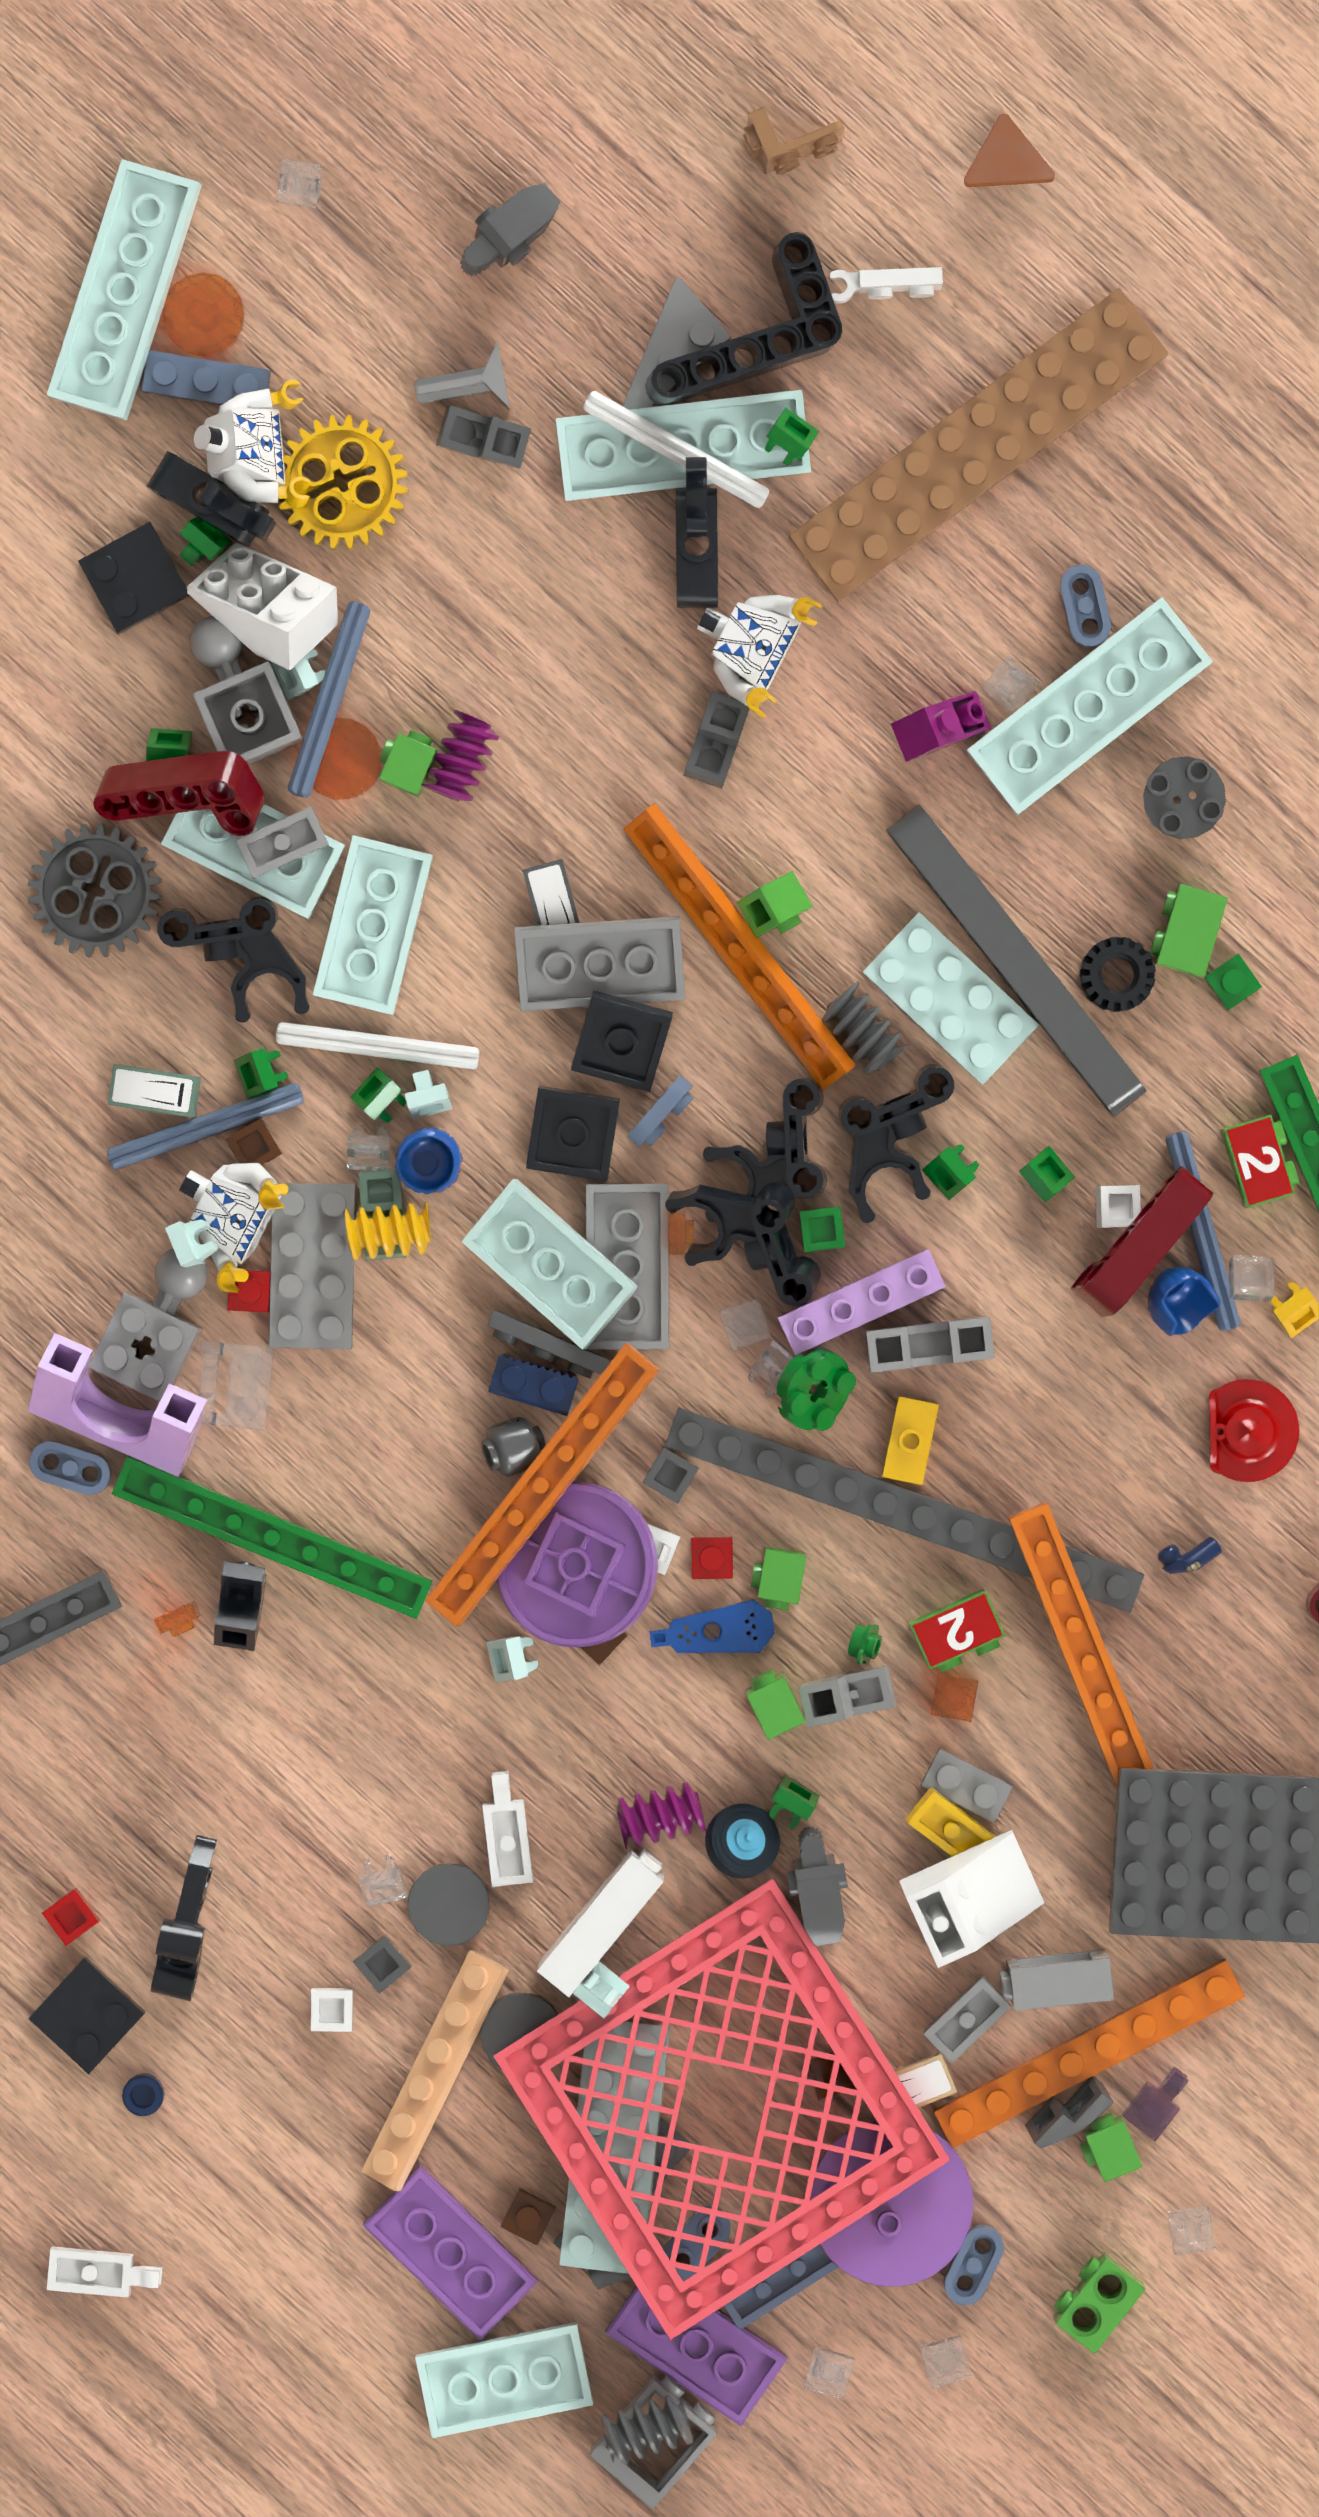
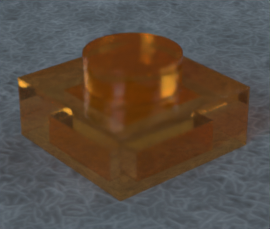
M680 1209L675 1213L669 1212V1255H686V1245L694 1244V1220H685V1209Z
M194 1600L157 1616L154 1621L160 1634L170 1630L172 1637H175L195 1628L193 1620L200 1617L201 1613Z
M937 1673L930 1714L971 1722L979 1681Z

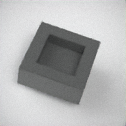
M663 1447L642 1483L678 1504L699 1468Z
M386 1934L353 1961L379 1994L412 1966Z

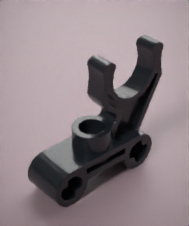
M169 451L165 453L146 486L154 493L182 507L246 547L251 545L255 537L266 541L276 525L274 519L268 515L270 511L256 502L241 500L226 484ZM203 487L205 488L198 499L207 507L199 506L195 500L197 492Z
M686 457V488H676L677 608H718L717 488H707V457ZM704 537L709 543L706 553L701 556L689 554L685 549V543L688 538Z
M265 897L250 899L243 905L239 918L197 924L194 916L183 908L169 910L160 918L157 932L164 944L170 947L202 944L206 962L237 957L244 960L245 965L236 974L230 988L236 1008L235 1019L238 1022H246L251 1017V1012L246 1002V991L250 982L257 976L266 973L278 974L286 978L292 985L295 992L294 1010L296 1013L305 1014L309 1011L310 1003L308 1002L306 992V975L272 930L278 920V911L276 905L271 900ZM255 905H261L269 912L270 918L263 922V927H256L249 922L248 915L254 911ZM178 917L180 923H187L188 932L184 938L178 939L174 932H167L166 923L169 918Z
M929 1064L919 1069L914 1081L915 1090L877 1106H874L865 1097L852 1096L844 1100L839 1108L838 1115L841 1124L846 1131L853 1135L848 1192L857 1205L859 1218L864 1223L872 1222L875 1219V1213L866 1201V1184L872 1174L882 1168L893 1167L903 1170L912 1179L914 1194L918 1199L924 1200L930 1196L931 1192L924 1182L919 1162L909 1154L895 1150L893 1146L897 1140L907 1138L926 1129L927 1124L922 1111L945 1102L952 1095L955 1086L953 1077L941 1065ZM934 1073L942 1074L945 1082L939 1085L941 1091L937 1094L926 1093L924 1086L929 1083L928 1076ZM857 1105L862 1111H869L868 1120L860 1126L855 1121L848 1122L847 1119L850 1109Z
M807 1079L793 1080L786 1086L783 1093L784 1121L767 1122L766 1125L768 1157L765 1161H760L751 1150L741 1145L725 1148L706 1147L703 1151V1158L707 1162L723 1158L733 1159L741 1164L747 1172L749 1179L748 1193L746 1194L748 1196L757 1198L765 1185L780 1183L787 1186L799 1198L817 1197L823 1193L827 1186V1175L822 1166L808 1161L806 1116L815 1114L823 1105L824 1095L821 1087L816 1082ZM805 1085L811 1089L814 1097L813 1101L806 1103V1109H800L794 1103L793 1097L794 1094L800 1093L801 1086ZM805 1168L809 1169L810 1175H816L817 1177L816 1186L809 1192L805 1191L804 1185L797 1183L799 1172ZM706 1211L707 1220L714 1222L713 1216Z
M780 1183L767 1184L761 1189L757 1198L701 1184L684 1191L671 1192L665 1202L667 1211L675 1213L684 1207H698L712 1215L718 1225L719 1234L715 1241L708 1244H692L685 1255V1262L689 1266H695L706 1261L721 1260L730 1251L735 1240L740 1239L744 1242L746 1258L752 1270L768 1268L776 1292L785 1304L797 1307L807 1304L820 1281L821 1271L818 1264L811 1258L796 1255L785 1224L795 1204L794 1195L787 1186ZM767 1205L775 1207L778 1211L770 1209Z
M196 1835L175 1919L164 1918L155 1952L157 1962L150 1992L187 2001L192 1999L200 1967L205 1927L198 1924V1919L213 1871L210 1865L216 1848V1839Z

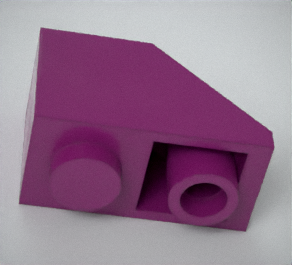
M976 691L922 708L891 723L906 762L929 755L991 729L985 709Z

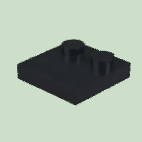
M151 522L78 560L118 635L190 596Z
M593 990L571 1064V1070L650 1092L672 1021L673 1012Z
M539 1086L526 1169L607 1181L620 1098Z
M85 1956L28 2019L87 2074H90L146 2012Z

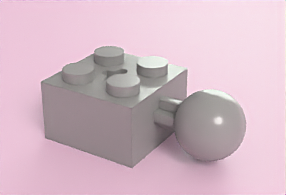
M209 616L199 621L192 630L190 647L194 657L204 666L214 668L220 680L219 683L193 693L217 752L231 751L237 753L250 765L303 742L304 738L271 663L267 661L243 672L237 660L243 643L215 617ZM245 708H250L253 713L259 712V717L255 719L256 725L249 728L246 724L239 725L238 720L244 717L242 710Z
M173 1248L165 1252L158 1260L155 1268V1279L160 1290L153 1304L130 1292H124L89 1364V1368L160 1402L168 1384L170 1383L175 1386L201 1333V1327L175 1314L182 1300L196 1296L204 1288L208 1277L207 1265L197 1264L185 1268L180 1266ZM148 1336L152 1339L150 1346L156 1350L154 1355L147 1354L141 1358L138 1355L139 1349L135 1347L137 1340L143 1341Z

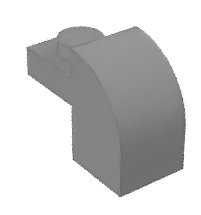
M888 1665L857 1672L841 1673L814 1680L798 1687L807 1728L843 1721L854 1715L897 1706Z

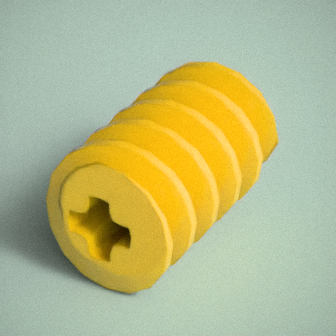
M428 1202L424 1203L421 1214L417 1213L413 1203H408L406 1213L402 1216L396 1204L391 1205L388 1217L384 1216L380 1206H375L372 1218H368L364 1208L359 1207L356 1219L353 1220L347 1208H345L347 1244L354 1260L360 1259L364 1247L371 1259L377 1257L380 1246L383 1247L387 1257L393 1256L396 1245H399L404 1256H408L414 1243L420 1255L426 1254L428 1244L431 1242Z

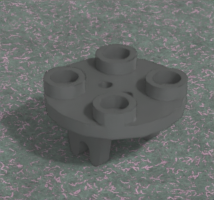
M1186 756L1171 758L1154 770L1147 779L1143 800L1145 812L1153 826L1167 836L1188 839L1199 837L1214 827L1223 815L1226 796L1224 784L1217 771L1205 760ZM1189 792H1195L1196 798L1190 799ZM1174 797L1180 798L1179 804L1173 802Z

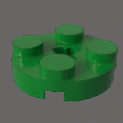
M815 1347L811 1348L815 1352H811L806 1356L798 1354L787 1364L779 1378L776 1394L781 1397L782 1408L778 1407L779 1413L786 1421L800 1429L812 1430L817 1428L820 1431H825L834 1424L836 1416L842 1410L849 1393L852 1392L856 1385V1378L849 1371L848 1365L842 1357L826 1348ZM813 1384L818 1385L813 1394L809 1392Z

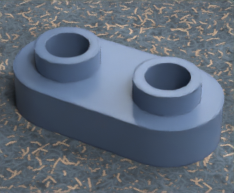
M1075 565L1069 568L1061 578L1060 593L1072 639L1080 646L1092 648L1099 646L1107 639L1111 631V620L1100 575L1090 566ZM1084 580L1088 585V591L1084 594H1077L1073 590V582ZM1085 620H1093L1096 623L1097 631L1094 634L1089 635L1082 630V623Z
M680 1075L627 1137L638 1147L644 1142L651 1147L667 1129L661 1122L669 1113L673 1111L678 1116L694 1097L689 1093V1090L693 1085Z
M57 1441L43 1442L36 1446L30 1455V1469L36 1478L85 1495L97 1494L103 1491L111 1480V1467L104 1457ZM50 1453L55 1454L59 1459V1465L55 1469L47 1468L44 1463L45 1457ZM87 1466H94L98 1470V1478L93 1482L86 1480L84 1477V1470Z
M694 2212L685 2222L682 2233L705 2238L702 2226L709 2221L710 2215ZM716 2216L714 2224H716L718 2230L711 2236V2239L726 2242L730 2235V2221L727 2218ZM672 2237L663 2248L669 2260L675 2237ZM681 2239L678 2253H686L690 2257L688 2265L698 2267L703 2243ZM709 2245L706 2263L720 2247ZM675 2268L682 2280H686L696 2273Z
M981 2224L970 2228L962 2247L954 2256L944 2278L946 2293L957 2304L971 2305L979 2301L984 2295L1004 2252V2243L1000 2233L992 2226ZM986 2238L990 2241V2247L987 2251L980 2252L976 2250L975 2243L978 2239ZM960 2276H970L973 2280L972 2285L966 2289L960 2288L957 2285V2280Z

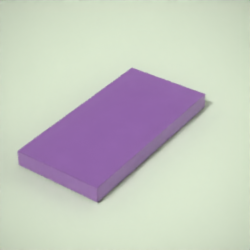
M422 2165L407 2178L401 2192L394 2191L363 2223V2226L479 2340L538 2282V2279Z
M637 2286L605 2330L607 2335L739 2426H742L788 2359L785 2354L746 2327L739 2330L732 2318L720 2309L670 2340Z

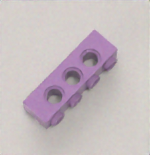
M926 1249L777 1318L794 1355H797L946 1286L929 1249Z

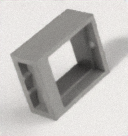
M1105 1949L1006 1960L1007 1971H1000L1002 1996H1004V2001H1011L1015 2011L1114 2000L1110 1958Z
M656 2373L651 2376L622 2410L629 2420L632 2419L633 2406L638 2405L642 2409L655 2392L664 2400L665 2396L669 2395L676 2405L680 2404L681 2397L689 2421L700 2429L693 2438V2443L685 2447L657 2481H654L631 2460L628 2464H623L618 2456L614 2455L613 2462L604 2433L590 2449V2456L652 2509H654L717 2435V2426L713 2423L716 2420L714 2414L699 2402L693 2406L682 2396L685 2391L677 2382L667 2375L664 2379H661ZM617 2417L612 2422L613 2425L617 2424Z

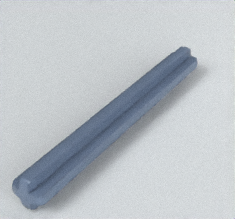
M350 601L347 605L288 784V791L295 796L308 798L311 794L370 615V609L365 604Z
M292 1083L112 1147L107 1150V1156L112 1168L118 1170L301 1105L304 1102V1097L300 1086L297 1083Z
M1181 1131L1168 1135L1166 1137V1144L1174 1171L1183 1166L1201 1182L1187 1132ZM1207 1204L1191 1223L1190 1229L1204 1278L1209 1281L1221 1300V1306L1214 1312L1220 1331H1227L1239 1327L1241 1321Z

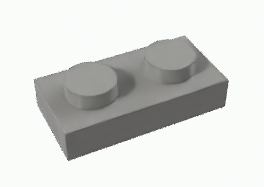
M312 807L236 840L253 879L329 846Z
M941 1748L938 1749L921 1782V1786L927 1789L933 1787L948 1800L995 1823L1013 1788V1785Z
M982 1975L923 2031V2034L953 2063L1011 2008V2004L1008 2001H1004V1997Z

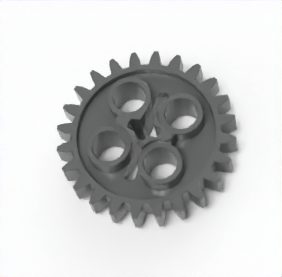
M100 823L95 834H91L88 826L82 824L81 836L76 837L70 829H66L65 836L67 842L62 844L57 839L52 838L51 842L55 851L52 854L43 850L39 852L46 861L45 865H32L31 867L36 873L40 874V880L29 881L28 886L37 889L39 895L28 899V903L41 905L42 908L33 915L34 920L47 919L48 923L42 929L43 934L46 935L55 930L58 932L54 941L55 945L60 946L67 939L70 940L69 952L72 954L77 952L80 945H84L85 955L88 958L92 957L95 947L100 948L103 957H109L110 945L112 944L120 952H125L123 940L129 938L138 944L140 941L135 930L139 927L150 931V926L144 921L146 915H159L155 909L150 907L151 901L162 900L163 897L158 893L152 892L151 888L162 882V879L159 877L149 876V872L157 866V863L155 861L145 863L142 861L149 850L146 847H142L134 851L132 848L136 837L133 835L129 836L124 842H121V829L118 827L112 831L110 836H106L105 826ZM81 853H89L94 861L93 869L87 875H77L73 870V860ZM109 856L111 859L109 866L100 882V887L105 890V895L103 898L100 896L94 898L88 922L86 925H81V916L90 900V894L85 891V887L87 884L95 885L103 858ZM118 868H128L132 873V883L124 890H116L111 883L113 872ZM65 892H75L79 898L77 910L71 914H63L58 907L60 896ZM105 906H113L118 914L116 924L108 929L101 928L97 923V913Z

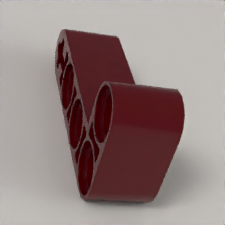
M218 751L109 767L102 778L93 806L99 815L112 821L211 809L220 826L225 831L236 836H246L254 830L265 801V794L243 757L231 751Z
M1183 1166L1177 1168L1100 1261L1093 1262L1081 1273L1072 1285L1071 1290L1102 1317L1116 1314L1200 1214L1214 1193Z

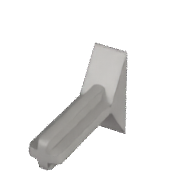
M498 342L486 367L417 379L414 384L416 398L421 404L491 391L510 410Z

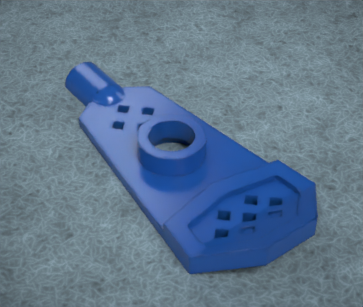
M754 1599L674 1619L668 1629L649 1631L651 1648L670 1645L677 1653H760L775 1634L772 1613ZM710 1623L716 1624L720 1629V1634L715 1639H709L704 1634L705 1626Z

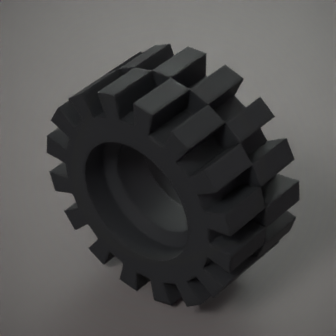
M1111 937L1102 940L1094 945L1084 956L1079 976L1081 977L1082 990L1085 991L1088 996L1087 998L1103 1010L1111 1012L1130 1010L1141 1004L1149 996L1154 986L1156 969L1151 960L1152 956L1149 951L1147 952L1143 948V945L1132 941L1131 938ZM1114 958L1126 960L1131 965L1134 973L1130 986L1120 991L1108 988L1104 984L1101 975L1105 963Z

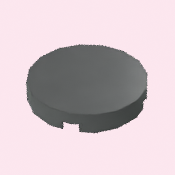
M456 1863L437 1864L423 1872L412 1885L408 1898L409 1917L416 1931L429 1942L442 1946L461 1945L474 1938L485 1925L490 1910L489 1892L482 1879L469 1867Z
M512 1993L497 2000L490 2008L481 2029L482 2046L489 2060L500 2068L493 2056L557 2016L558 2013L554 2006L541 1996L531 1993Z

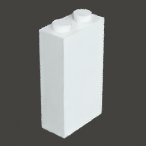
M632 1847L540 1959L537 1972L566 1996L570 1997L664 1882V1872L661 1871L663 1863L647 1849L643 1848L639 1853Z

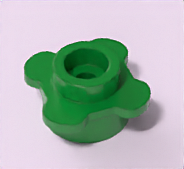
M858 1624L854 1629L849 1642L848 1655L857 1658L856 1662L858 1664H868L870 1659L877 1657L882 1642V1636L878 1635L879 1626L868 1624L866 1627Z

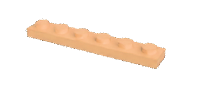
M469 1950L365 2162L362 2173L393 2191L401 2192L509 1969L477 1951Z

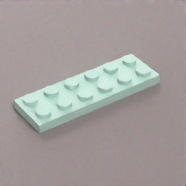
M121 159L49 385L48 397L127 421L202 187L199 182Z
M802 390L630 410L751 479L811 472L809 449L800 461L795 458L789 465L782 463L788 452L780 446L775 445L769 453L765 451L766 443L769 440L766 436L785 408H788L806 421ZM589 414L556 418L565 501L686 487V468L595 416ZM707 480V485H708V484H714V483H712V482H710V481Z
M1161 597L967 749V753L1018 816L1212 664L1213 661L1164 598Z
M625 2021L609 2031L608 2034L629 2038L633 2022ZM639 2023L635 2040L658 2045L662 2025ZM668 2026L664 2042L665 2047L669 2045L671 2026ZM599 2038L584 2047L583 2058L594 2061ZM605 2039L600 2062L623 2067L628 2044ZM633 2046L629 2069L651 2074L656 2051ZM662 2052L657 2073L659 2076L665 2077L668 2053ZM582 2064L580 2088L588 2089L593 2066ZM599 2068L594 2091L616 2096L621 2073ZM627 2074L622 2097L645 2102L650 2079ZM655 2082L651 2100L653 2105L662 2106L663 2082ZM579 2094L577 2112L580 2117H582L586 2095ZM592 2097L587 2120L610 2125L615 2102ZM621 2103L616 2126L638 2131L643 2108ZM649 2110L644 2133L658 2136L661 2112ZM586 2126L604 2153L608 2131ZM614 2132L609 2155L632 2160L637 2137ZM643 2139L638 2162L655 2165L656 2141ZM608 2161L626 2189L630 2166ZM636 2167L631 2191L652 2195L654 2171ZM569 2179L559 2265L629 2274ZM631 2197L648 2224L651 2201Z

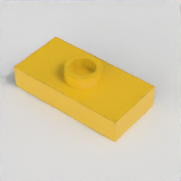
M898 1396L882 1477L923 1485L939 1404Z
M933 1787L929 1788L905 1817L908 1824L951 1857L995 1838L993 1833Z

